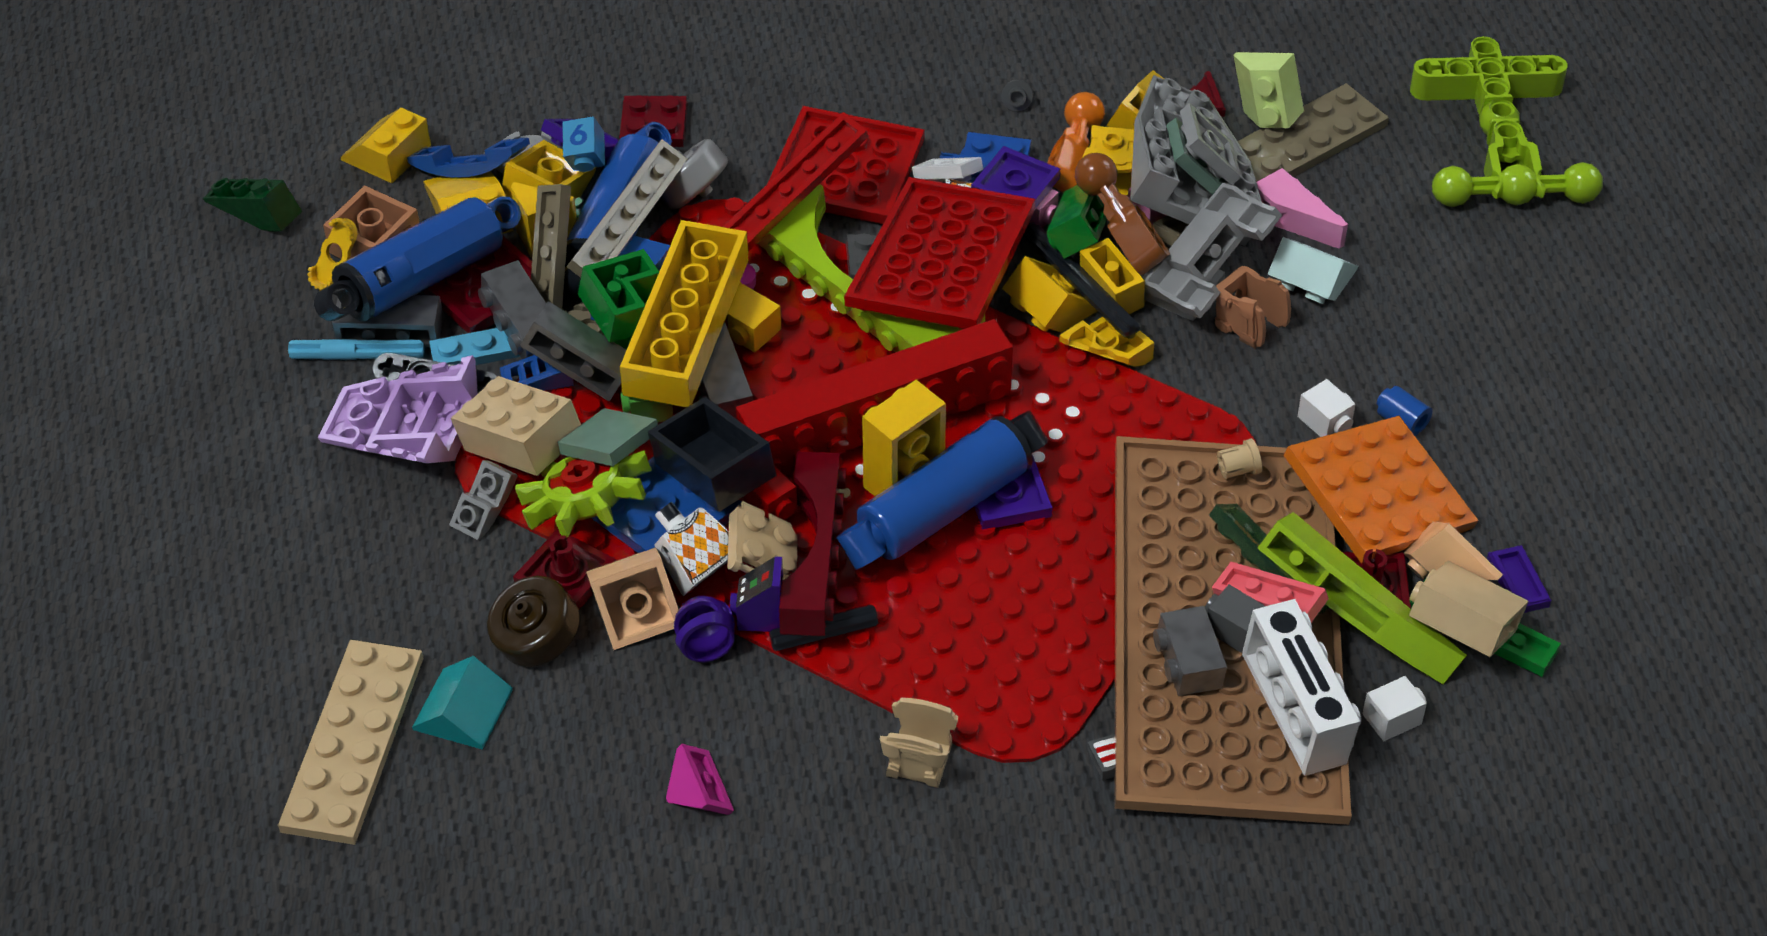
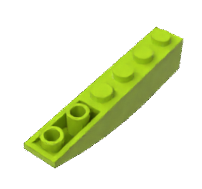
M1294 512L1279 519L1257 549L1293 579L1325 588L1329 598L1325 605L1393 654L1441 684H1444L1466 658L1467 655L1436 629L1410 617L1411 609Z

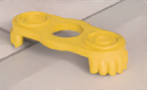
M335 218L328 223L333 228L329 237L322 243L321 255L316 265L309 267V272L307 273L308 281L311 282V286H314L315 289L322 290L333 283L332 270L335 266L349 260L351 257V250L358 233L356 225L348 218ZM333 243L338 244L342 250V258L339 262H335L329 254L330 246Z

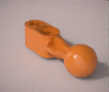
M1090 92L1077 93L1067 101L1064 116L1070 127L1064 130L1063 135L1054 145L1047 162L1060 168V179L1053 187L1062 193L1077 185L1075 169L1078 162L1082 159L1086 148L1089 146L1090 141L1087 134L1091 132L1092 125L1100 126L1104 120V105L1098 96Z

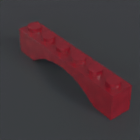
M797 451L794 485L797 488V505L806 513L813 524L816 538L807 558L791 575L782 581L779 605L780 634L825 636L826 621H833L834 599L829 598V593L836 594L837 571H831V568L839 566V545H834V540H837V536L842 533V519H837L836 517L844 513V493H839V489H846L847 468H840V453Z

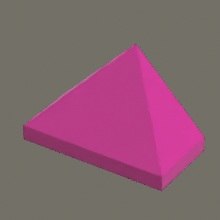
M681 744L675 754L666 795L667 802L726 815L731 814L734 811L710 752Z

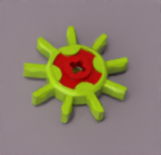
M644 450L623 458L614 466L569 456L558 463L553 461L541 472V475L545 477L544 480L517 484L515 490L521 505H529L522 510V513L531 530L557 515L555 522L561 536L569 537L577 520L598 516L599 520L607 527L614 524L610 508L620 498L644 500L647 495L640 478L634 477L652 470Z

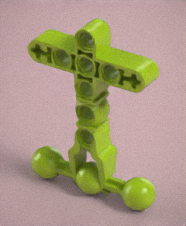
M1482 36L1473 39L1471 42L1469 57L1425 58L1416 61L1410 85L1411 95L1425 101L1474 99L1479 113L1480 127L1487 135L1486 142L1489 145L1483 170L1485 177H1471L1466 170L1456 166L1443 168L1436 173L1432 181V193L1438 202L1445 206L1456 207L1464 204L1471 195L1492 194L1495 199L1501 197L1506 203L1518 206L1529 202L1534 196L1544 198L1545 193L1564 192L1565 196L1572 202L1583 204L1593 201L1600 194L1603 188V176L1593 164L1580 162L1571 165L1564 174L1541 175L1542 166L1538 147L1533 142L1527 141L1520 125V113L1512 104L1513 98H1540L1559 95L1562 92L1567 72V62L1562 57L1556 55L1502 56L1498 42L1490 37ZM1500 162H1513L1514 165L1508 166L1501 171Z

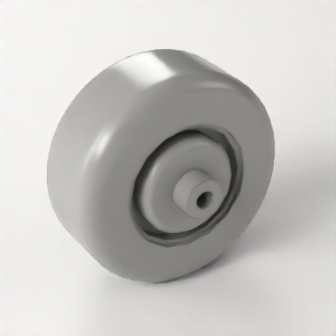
M704 139L682 154L688 160L683 164L678 174L660 197L670 209L676 210L681 208L697 195H700L703 199L713 190L710 184L728 164L727 156L713 140Z

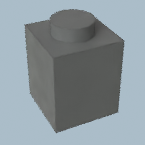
M1229 584L1220 595L1213 594L1205 609L1216 638L1242 653L1252 611L1265 607V605Z

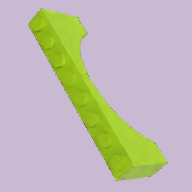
M821 184L757 243L767 251L774 261L779 260L788 267L794 277L802 278L817 295L824 296L831 301L841 314H847L856 321L864 332H870L879 339L883 347L888 351L898 352L963 330L958 327L896 317L873 311H863L845 306L844 295L853 279L843 273L829 259L817 237L820 221L826 210L824 187ZM984 315V317H983L981 323L985 322V315Z

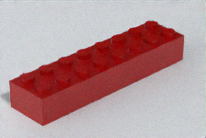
M992 319L737 406V420L769 442L774 466L782 473H786L795 469L797 451L843 454L846 451L863 446L862 416L871 407L878 406L890 398L896 390L906 387L914 380H918L946 403V416L969 410L977 405L998 400L1011 394L1013 346L996 320Z

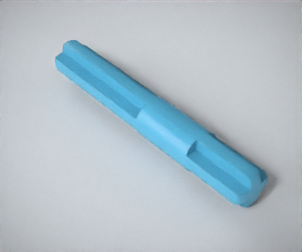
M291 340L288 345V354L292 359L322 360L376 359L384 353H396L423 358L425 348L421 340Z

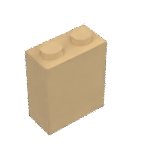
M1447 561L1438 570L1432 569L1424 582H1417L1410 595V601L1414 602L1409 616L1491 657L1516 632L1529 601Z

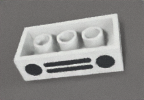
M1295 599L1254 609L1242 655L1303 775L1307 776L1346 765L1351 749L1354 746L1358 727L1361 724L1360 712L1354 703H1350L1345 694L1344 683L1340 674L1334 673L1328 662V654L1324 644L1318 642L1312 632V625L1308 614L1301 611Z

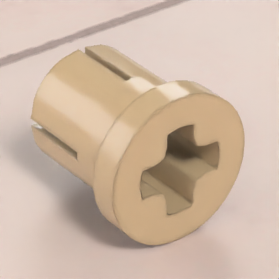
M1252 438L1244 440L1243 445L1217 452L1219 469L1225 479L1249 472L1252 475L1262 472L1261 456Z

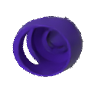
M704 595L696 596L686 601L677 611L674 619V630L677 635L675 639L676 645L685 657L696 662H710L725 655L732 647L735 637V620L729 606L723 601Z

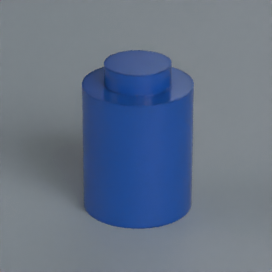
M1394 386L1391 389L1386 388L1376 402L1378 415L1384 419L1400 416L1414 436L1425 429L1433 413L1432 408L1399 386Z

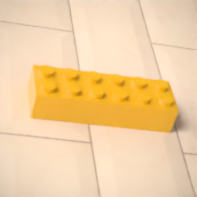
M685 220L680 221L620 365L623 396L681 407L692 405L748 263L747 231Z

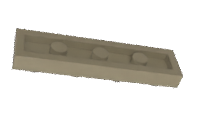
M563 184L541 185L537 189L531 281L546 303L549 301L562 309L571 186Z

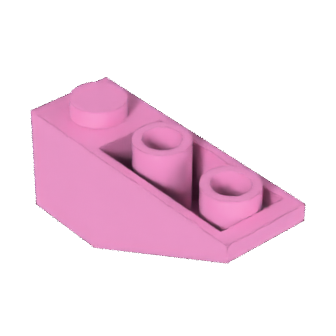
M1283 168L1256 182L1262 203L1276 207L1282 215L1274 226L1339 249L1345 245L1348 223Z

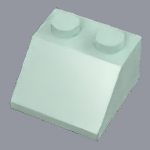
M1283 237L1268 275L1277 278L1276 280L1281 281L1285 288L1290 291H1294L1295 286L1307 290L1305 297L1324 304L1325 299L1335 301L1358 266L1301 242Z

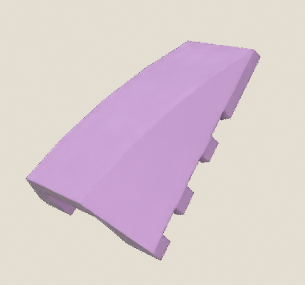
M473 355L461 358V364L448 366L446 362L432 365V371L416 374L414 370L402 372L396 380L388 381L386 377L344 386L318 439L326 444L422 463L455 461L462 443L451 421V417L466 402L477 395L475 358Z

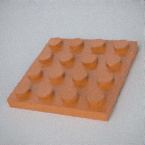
M1400 416L1290 445L1283 455L1361 563H1363L1365 552L1373 549L1372 559H1375L1376 549L1383 551L1386 555L1406 550L1433 521L1449 523L1459 533L1473 529L1478 522L1476 516Z

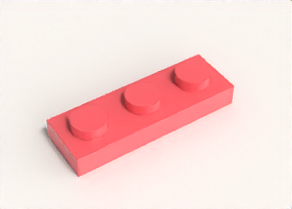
M1235 562L1229 563L1212 586L1213 593L1220 595L1230 584L1265 606L1295 599L1301 611L1308 614L1311 623L1329 599L1325 588Z

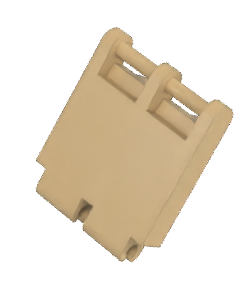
M742 501V507L737 505L736 509L729 514L728 569L734 572L741 570L748 573L776 556L782 557L783 579L787 578L797 569V534L794 532L791 523L770 513L768 514V519L765 517L763 510ZM742 561L745 562V563H747V564H750V565L754 566L755 568H752V567H750V566H748V565H746V564H743Z

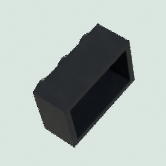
M703 397L648 431L656 465L718 512L777 476L769 442L706 397Z

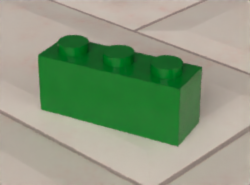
M1078 185L1064 191L1047 229V238L1053 249L1059 250L1064 259L1098 242L1107 221L1103 213L1104 204L1099 196L1083 192Z

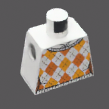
M670 502L655 514V517L667 532L660 537L654 546L683 596L728 562L729 531L704 508L699 507L685 518L673 502Z

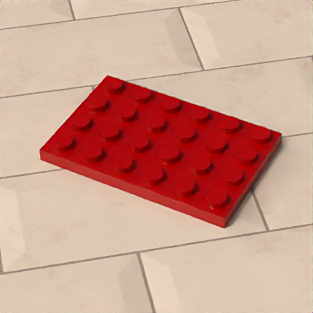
M909 177L844 295L845 306L961 329L980 324L1035 211V199Z

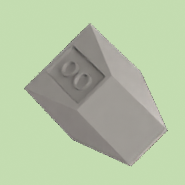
M1154 75L1135 118L1130 200L1190 224L1211 198L1212 194L1174 162L1166 125L1175 117L1182 122L1180 110L1190 103L1232 141L1242 177L1233 185L1262 202L1251 161L1207 95L1199 90L1194 89L1191 91L1186 89L1173 79H1162ZM1244 237L1239 244L1246 246L1250 238Z

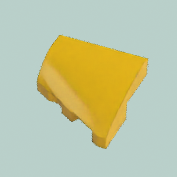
M1103 316L1090 325L1082 320L1060 334L1059 341L1063 344L1130 366H1142L1153 360L1154 342L1141 331H1138L1133 339L1123 337Z

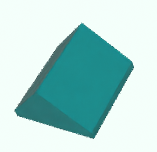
M471 656L443 668L412 729L483 750L513 689L475 656Z

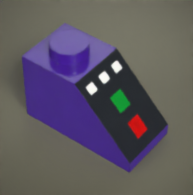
M775 556L739 578L738 592L731 593L730 610L737 617V630L770 632L772 629L780 627L779 605L782 581L784 580L782 557Z

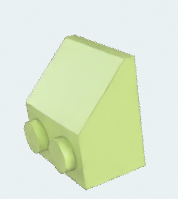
M1236 52L1233 56L1244 113L1260 128H1290L1304 112L1294 53Z

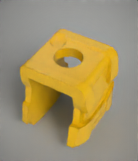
M1092 125L1090 147L1086 148L1083 157L1090 153H1102L1110 157L1114 161L1118 172L1115 186L1121 194L1128 195L1132 179L1134 129Z

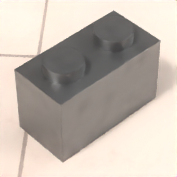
M1205 606L1161 613L1158 629L1153 631L1154 644L1158 652H1163L1166 678L1169 683H1174L1178 696L1222 689L1227 665Z

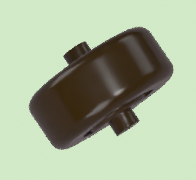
M529 576L512 583L496 598L487 619L488 635L493 645L510 662L524 667L543 665L561 655L573 641L579 626V610L575 600L559 582L546 576Z

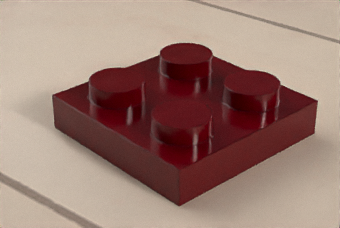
M624 96L619 139L628 134H635L650 122H659L669 131L672 140L671 146L684 147L687 96Z

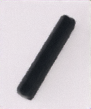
M866 605L835 613L833 621H826L825 636L780 634L779 627L769 632V639L773 650L780 651L874 627L878 624V615L873 605Z

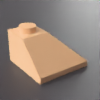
M1433 521L1404 552V555L1410 559L1407 566L1421 579L1428 576L1432 569L1438 570L1447 561L1486 580H1499L1503 575L1449 523Z

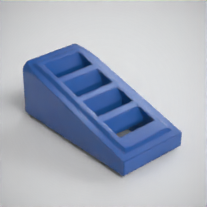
M535 355L500 367L501 377L512 380L513 376H519V383L543 391L574 386L571 377ZM526 374H533L532 377L526 378Z

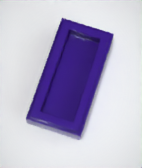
M1522 545L1488 552L1487 560L1503 574L1497 580L1500 586L1529 601L1524 613L1550 607L1552 600Z

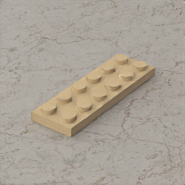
M356 640L349 641L278 824L280 833L356 844L422 664L423 654L421 650Z

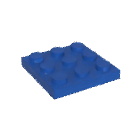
M653 456L648 460L652 471L634 477L640 478L647 495L644 500L620 498L610 508L614 524L608 527L599 520L598 516L591 519L633 550L641 553L655 548L654 544L667 532L655 517V514L670 502H673L685 518L701 507L721 525L725 526L729 522V514L736 509L737 505L742 507V501L737 500L718 512L656 465Z

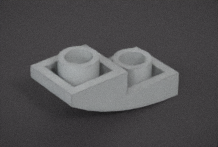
M482 460L469 493L461 494L449 526L476 540H480L488 532L502 510L518 475L491 461Z

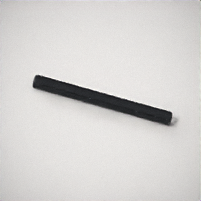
M1034 222L1029 223L1023 234L1024 238L1123 337L1133 339L1135 334L1140 331V325L1071 256L1064 259L1059 250L1053 249L1048 241L1047 232L1040 225H1036Z

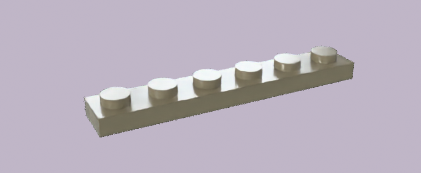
M661 139L567 265V268L581 277L583 266L617 257L688 159Z

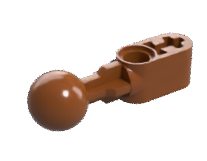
M1090 153L1084 156L1076 166V183L1083 192L1099 196L1104 204L1103 213L1109 221L1107 225L1109 231L1134 269L1139 274L1144 275L1170 256V252L1145 213L1132 203L1128 195L1121 194L1115 186L1118 172L1114 161L1105 154Z

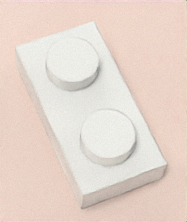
M981 157L938 158L913 166L912 170L914 178L928 179L936 182H944L946 179L966 182L972 179V174L982 171L983 165Z

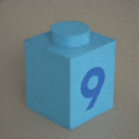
M595 117L563 121V157L573 171L588 172L596 167L605 166L604 130Z

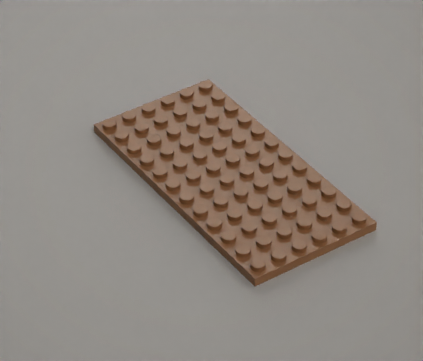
M1117 436L1115 443V809L1349 825L1352 814L1348 762L1346 765L1307 776L1303 775L1241 652L1217 638L1227 665L1222 689L1178 696L1174 683H1169L1166 678L1163 652L1156 650L1153 639V631L1158 629L1161 613L1206 606L1214 594L1212 586L1230 562L1293 579L1257 549L1279 519L1294 512L1335 546L1334 525L1283 456L1287 448L1257 446L1262 461V472L1256 475H1252L1249 472L1225 479L1219 469L1217 452L1239 446L1238 444ZM1324 605L1311 623L1312 632L1317 641L1324 644L1328 654V662L1334 673H1339L1343 680L1340 616L1327 605Z

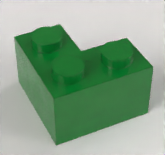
M644 249L586 265L582 268L578 295L609 343L633 336L644 310V303L647 302L659 274V270Z

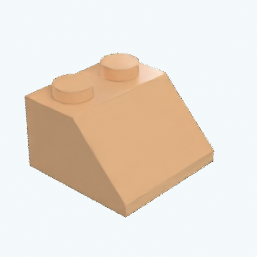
M656 547L586 572L613 650L674 629V619L679 609Z

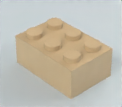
M500 376L491 380L482 391L466 402L451 417V421L465 451L536 476L560 455L557 442L581 425L571 399Z

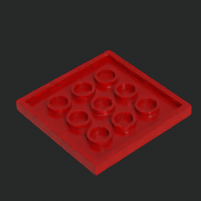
M803 106L768 183L842 113ZM848 115L867 130L869 137L820 183L824 187L825 212L883 224L910 176L912 167L925 139V129Z

